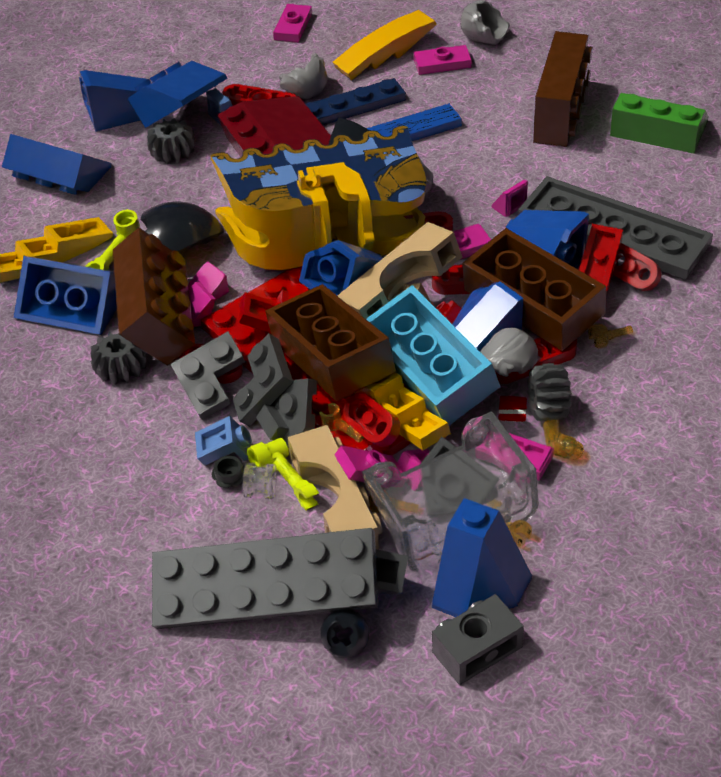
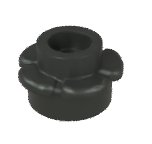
M224 456L215 462L211 473L212 479L222 488L238 486L245 480L246 468L237 457Z

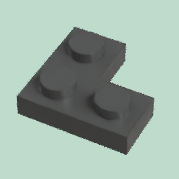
M228 331L170 365L197 414L203 420L231 404L217 378L246 361Z
M269 333L260 343L252 348L248 355L254 378L245 387L241 388L233 399L239 422L249 427L257 419L256 417L264 404L271 405L293 382L280 341Z

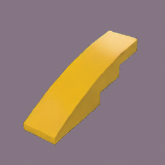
M414 11L376 29L352 45L335 59L333 64L337 70L350 80H353L369 65L373 69H377L391 55L397 59L400 58L437 24L435 20L422 11Z
M99 217L45 226L43 237L16 241L14 252L0 254V283L20 278L23 256L65 262L111 239L113 232Z
M396 372L377 383H372L354 392V394L365 393L397 416L400 421L399 434L421 450L432 446L441 437L445 438L451 434L448 422L429 412L424 398L405 388L401 375Z

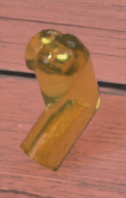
M547 420L544 422L546 446L554 448L553 455L577 460L582 456L584 452L583 444L576 441L574 437L562 434L559 421Z

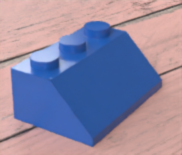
M192 60L183 66L180 62H177L154 75L150 80L147 79L135 86L134 88L137 93L127 99L146 128L228 78L225 73Z
M10 134L2 163V168L13 170L11 175L13 177L28 181L29 176L36 177V184L50 188L53 187V183L60 184V191L77 195L78 190L89 192L112 166V163L14 134Z
M23 256L13 318L93 334H103L117 310L115 273L113 271Z

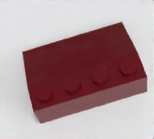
M299 96L242 101L217 115L226 138L240 157H242L243 151L248 148H256L263 154H270L273 151V147L277 144H288L292 149L299 150L303 148V142L309 139H316L323 145H328L331 137Z

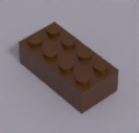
M555 31L535 96L533 143L567 147L570 136L575 137L577 120H580L582 103L585 101L586 87L589 86L591 70H588V63L590 64L593 47L588 46L589 35Z
M138 227L113 249L119 335L168 366L195 345L194 325L192 322L185 266L186 261L178 251L170 250L161 243L158 237L148 234Z
M507 228L462 263L465 291L471 294L478 288H485L493 283L502 282L523 297L522 326L561 351L566 349L606 313L605 285Z
M323 284L265 310L271 335L279 339L283 352L307 375L317 380V384L336 401L349 397L354 392L372 383H377L396 372L389 338Z

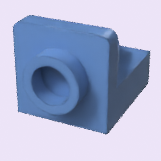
M231 416L195 432L197 459L204 466L233 452L243 461L248 460L247 448L252 444L251 435L245 426H240Z

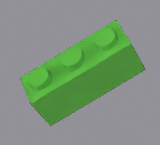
M620 93L612 109L610 136L694 154L709 116L705 109L695 108L691 105H680L661 99L655 100L635 94Z

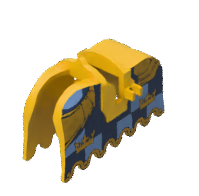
M404 125L394 127L392 135L388 137L382 136L377 131L369 130L363 133L362 139L359 141H354L347 135H337L333 138L331 145H323L319 140L309 139L303 142V148L299 150L292 149L288 144H277L273 147V151L270 154H263L256 148H248L243 151L242 157L238 159L231 158L229 154L224 152L210 155L231 207H219L215 209V213L227 231L238 255L250 265L269 270L301 267L306 253L326 246L332 242V239L340 240L381 255H388L425 225V215L417 207L424 202L427 180L421 161L413 146L409 129ZM413 215V219H406L403 216Z

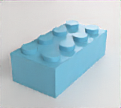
M413 285L366 319L389 338L396 373L401 375L406 387L424 398L426 408L431 413L447 421L449 425L500 388L492 363Z

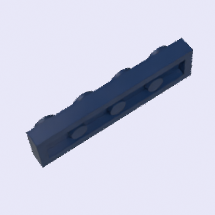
M392 78L305 104L322 125L336 122L338 118L346 119L406 101V92L396 79Z

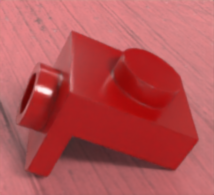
M281 290L276 301L245 292L240 300L239 323L271 333L265 310L287 301L289 292Z

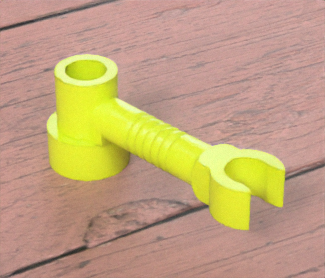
M122 210L114 216L113 222L117 231V237L100 257L95 258L94 261L89 262L85 267L109 270V265L114 260L113 249L140 227L135 211Z
M282 438L275 439L266 444L259 442L247 448L248 460L257 473L270 468H276L293 488L294 494L303 509L308 510L319 505L313 497L319 494L316 487L307 480H304L286 459L289 456V449Z

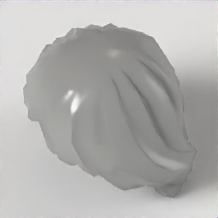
M476 0L468 4L461 15L460 25L464 35L476 42L492 45L499 44L510 28V23L502 18L500 11L486 0Z
M315 53L311 55V60L305 69L296 67L291 73L280 74V88L299 96L302 100L318 96L327 84L324 59Z
M513 327L504 328L494 334L480 351L492 363L494 370L499 375L505 377L511 372L525 373L532 369L538 360V348L535 341L527 333Z

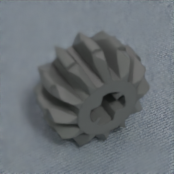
M175 118L171 121L163 119L162 123H153V128L147 130L148 151H150L151 156H155L156 161L165 160L168 164L171 160H175L179 163L181 157L188 159L189 153L194 152V131L191 126L186 124L185 120L177 122Z
M109 332L106 338L97 337V343L91 346V366L102 382L110 379L115 385L119 379H124L128 383L130 376L140 377L141 369L146 368V352L120 336L119 333L112 334Z
M546 363L541 366H534L530 370L529 379L527 380L530 412L537 421L555 422L556 420L568 417L572 405L571 382L568 379V372L562 364Z

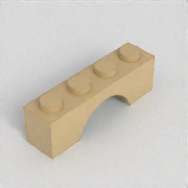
M427 222L337 296L367 319L390 302L395 292L404 284L421 277L441 276L462 258V254L454 232Z
M328 425L289 436L290 460L298 474L309 483L330 489L338 497L335 504L323 513L325 533L372 528L375 531L376 549H379L378 535L383 532L380 519L376 512L370 513L368 509L369 499L364 487L358 488L355 480L348 479L334 455L342 445L340 438L333 437Z

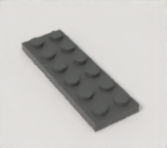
M549 176L544 178L518 209V215L523 210L586 212L589 214L587 240L592 223L623 229L621 243L656 262L661 271L683 279L688 278L711 245L713 233Z
M372 528L152 552V627L156 629L379 607L375 531Z

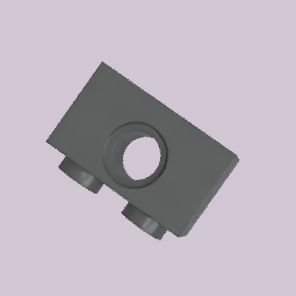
M495 594L484 601L480 600L473 603L467 611L459 616L442 621L432 631V653L455 681L461 685L523 647L524 625Z

